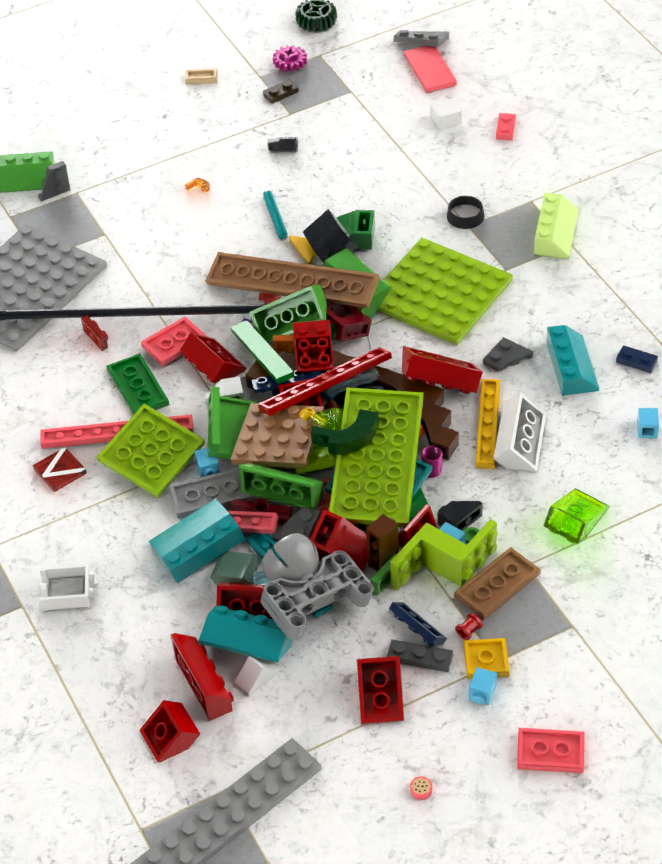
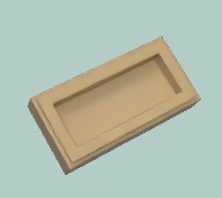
M217 69L185 70V84L217 83Z

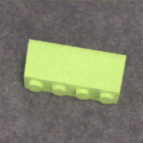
M544 193L534 241V255L569 259L578 209L562 194Z

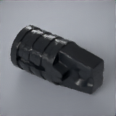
M278 137L268 139V150L297 152L298 138Z

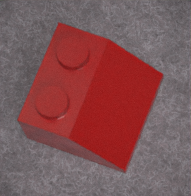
M167 700L161 702L139 730L157 762H163L188 750L200 736L199 730L181 702Z

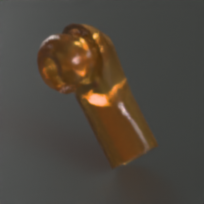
M195 178L184 184L188 192L195 188L203 192L210 190L209 182L201 178Z

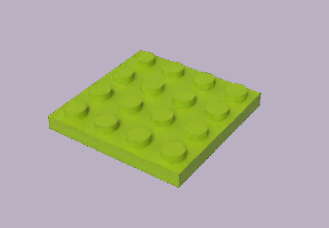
M143 404L96 458L101 464L159 498L195 456L194 451L200 450L205 445V439L148 405Z

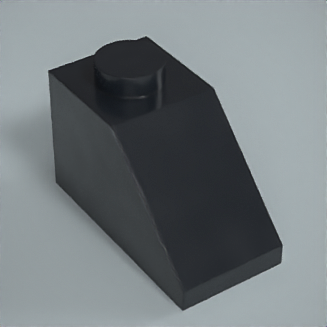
M451 501L438 510L437 525L441 527L447 522L463 531L482 516L483 503L481 501Z

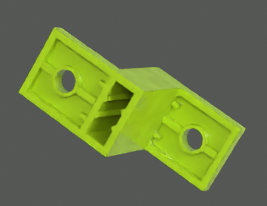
M490 519L467 545L426 523L390 561L391 587L398 591L402 585L408 583L412 574L418 572L422 565L462 587L466 581L468 582L472 579L478 568L483 567L486 559L496 552L497 522Z

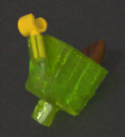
M333 399L327 403L324 408L325 410L316 412V414H314L312 408L303 409L299 413L301 419L308 421L311 418V421L321 428L341 430L343 409H339V406Z

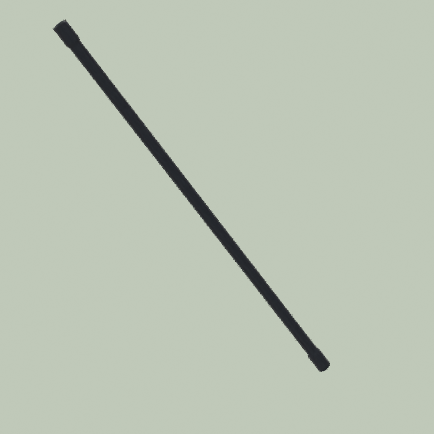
M267 304L0 310V320L250 314V311Z

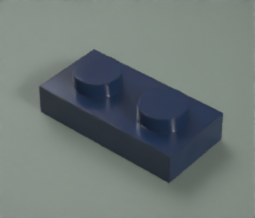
M625 345L622 346L616 357V363L648 373H652L658 361L657 355Z

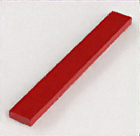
M378 347L259 403V411L271 416L391 359V352Z

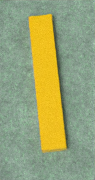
M481 379L475 468L495 469L494 453L497 442L500 379Z

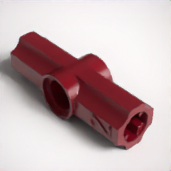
M263 498L256 499L254 502L234 499L231 504V511L277 513V523H286L292 517V507L269 504Z

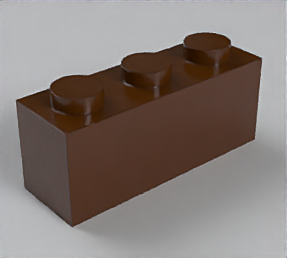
M384 514L366 528L368 567L375 572H378L394 554L399 553L398 524L394 519L388 518Z

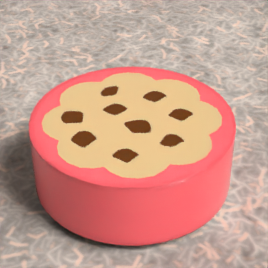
M426 777L414 778L410 783L411 795L418 800L430 797L432 794L431 781Z

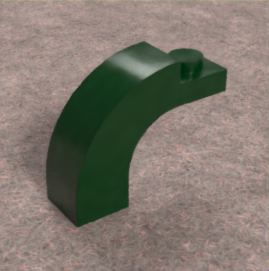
M360 409L356 421L344 430H330L313 426L311 430L312 444L328 447V454L333 455L356 452L369 444L376 435L379 427V413Z

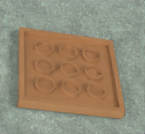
M251 403L230 459L232 465L251 463L264 467L306 469L314 447L311 439V430L313 426L320 427L321 424L311 418L308 421H304L300 418L299 413L303 409L312 408L314 414L323 420L325 414L324 407L292 405L268 416L259 411L257 403Z

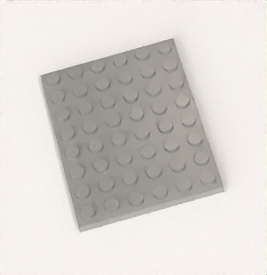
M25 224L0 247V310L62 309L107 267V263L101 258ZM52 318L0 320V344L17 352Z

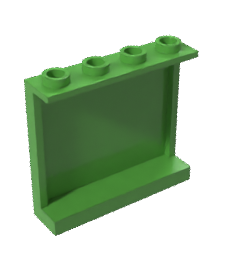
M212 386L208 397V456L231 459L250 404H259L261 402L220 396V387Z

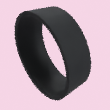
M473 196L456 197L448 205L447 220L454 227L471 229L480 225L484 220L483 204ZM459 205H472L479 208L480 212L475 216L464 218L453 214L451 209Z

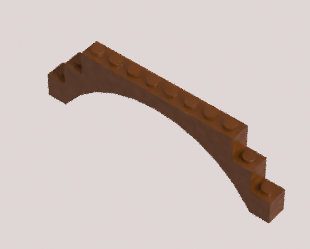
M333 350L334 368L355 359V357ZM283 351L280 357L293 371L297 370L295 354ZM257 360L246 373L247 387L253 389L251 380L270 376ZM377 365L344 381L360 385L382 386L384 390L424 393L421 425L425 430L429 446L439 448L443 453V459L449 460L459 445V432L449 428L451 424V410L441 407L444 403V389L425 384L421 380H408L404 374Z

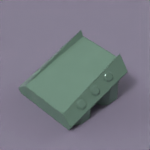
M227 551L218 557L210 578L215 585H218L220 582L253 584V574L258 568L259 558L253 554Z

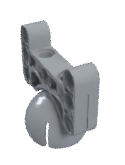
M300 533L288 535L274 544L275 551L284 560V563L280 561L271 549L267 551L262 560L263 571L271 582L266 583L264 586L261 604L283 633L293 640L302 637L306 625V615L346 596L354 605L366 607L374 590L372 583L346 552L335 551L322 558V561L319 562L318 551L314 543L307 536Z

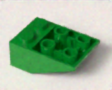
M355 210L336 217L359 246L357 249L372 250L375 210Z

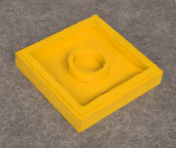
M505 638L463 640L467 679L473 678L476 667L497 672V677H510Z

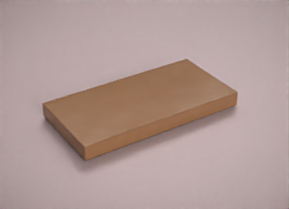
M510 547L455 591L454 597L482 620H485L540 575L541 569Z

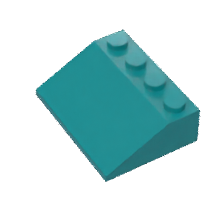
M215 498L149 540V543L175 581L179 583L244 541L245 538L230 513Z

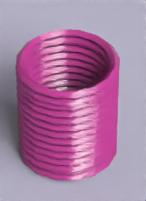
M434 446L426 447L421 452V461L432 466V472L428 476L430 478L440 475L442 469L443 453Z

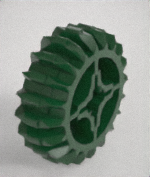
M306 0L297 6L295 17L297 24L303 30L321 32L322 30L327 31V28H332V25H335L337 10L329 0Z

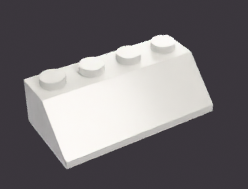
M521 392L503 403L494 459L506 469L536 472L546 413Z

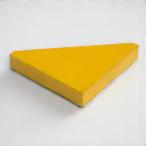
M289 235V242L294 245L300 257L307 264L311 265L316 253L308 240L303 237Z

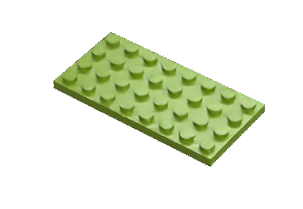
M346 388L341 430L350 427L356 421L360 409L379 413V427L374 438L364 448L350 454L337 455L330 512L343 517L353 524L370 525L382 514L394 519L398 527H405L409 524L424 393Z

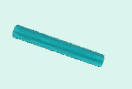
M264 191L263 198L277 235L281 240L286 239L288 233L272 191Z

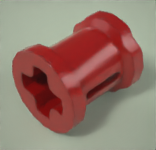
M470 613L462 624H458L455 627V630L463 640H469L471 634L480 629L483 623L477 615Z

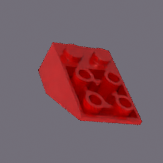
M330 320L293 323L297 373L334 369Z
M324 509L310 538L317 548L319 558L322 559L338 550L344 551L363 572L368 562L366 533L343 517Z

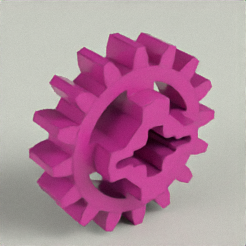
M286 45V48L280 47V50L276 49V53H273V64H275V68H279V71L283 69L285 72H293L294 69L299 71V67L304 68V64H307V53H305L304 49L301 50L300 46L295 48V45Z

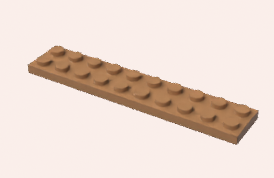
M218 252L205 281L207 285L280 296H288L312 285H321L328 303L369 308L380 277L379 274Z

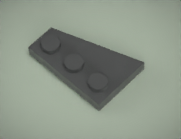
M400 30L394 35V42L439 47L449 38V32Z

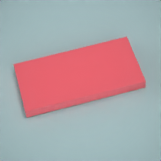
M422 46L404 51V57L426 93L457 85V80L436 47Z

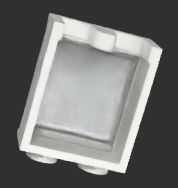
M89 564L40 568L42 584H40L41 597H39V604L42 613L47 610L88 607L91 609V600H94V589L91 588V584L95 583L94 572H90Z

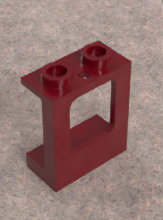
M327 303L326 319L330 320V323L337 327L336 339L339 342L369 336L372 322L369 317L354 306ZM345 309L350 311L353 315L344 317Z

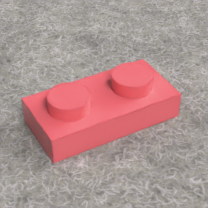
M499 113L496 131L497 140H513L516 114Z

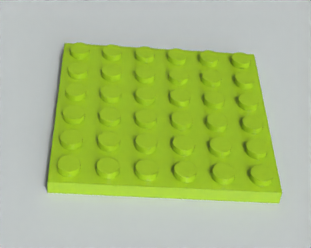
M421 237L383 279L392 288L377 311L458 345L511 283L513 275Z

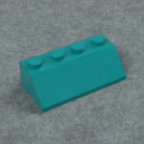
M567 325L547 327L546 344L562 396L599 391L598 382L583 335Z
M215 606L207 615L198 644L278 663L291 648L292 639L288 638L277 623L272 619H268L267 616H255L243 610L234 611L229 610L225 606Z

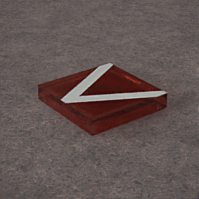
M66 447L33 465L34 471L54 492L87 474L85 467Z

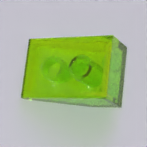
M574 488L550 506L543 526L548 528L550 532L565 537L567 541L579 544L587 538L609 509V505Z

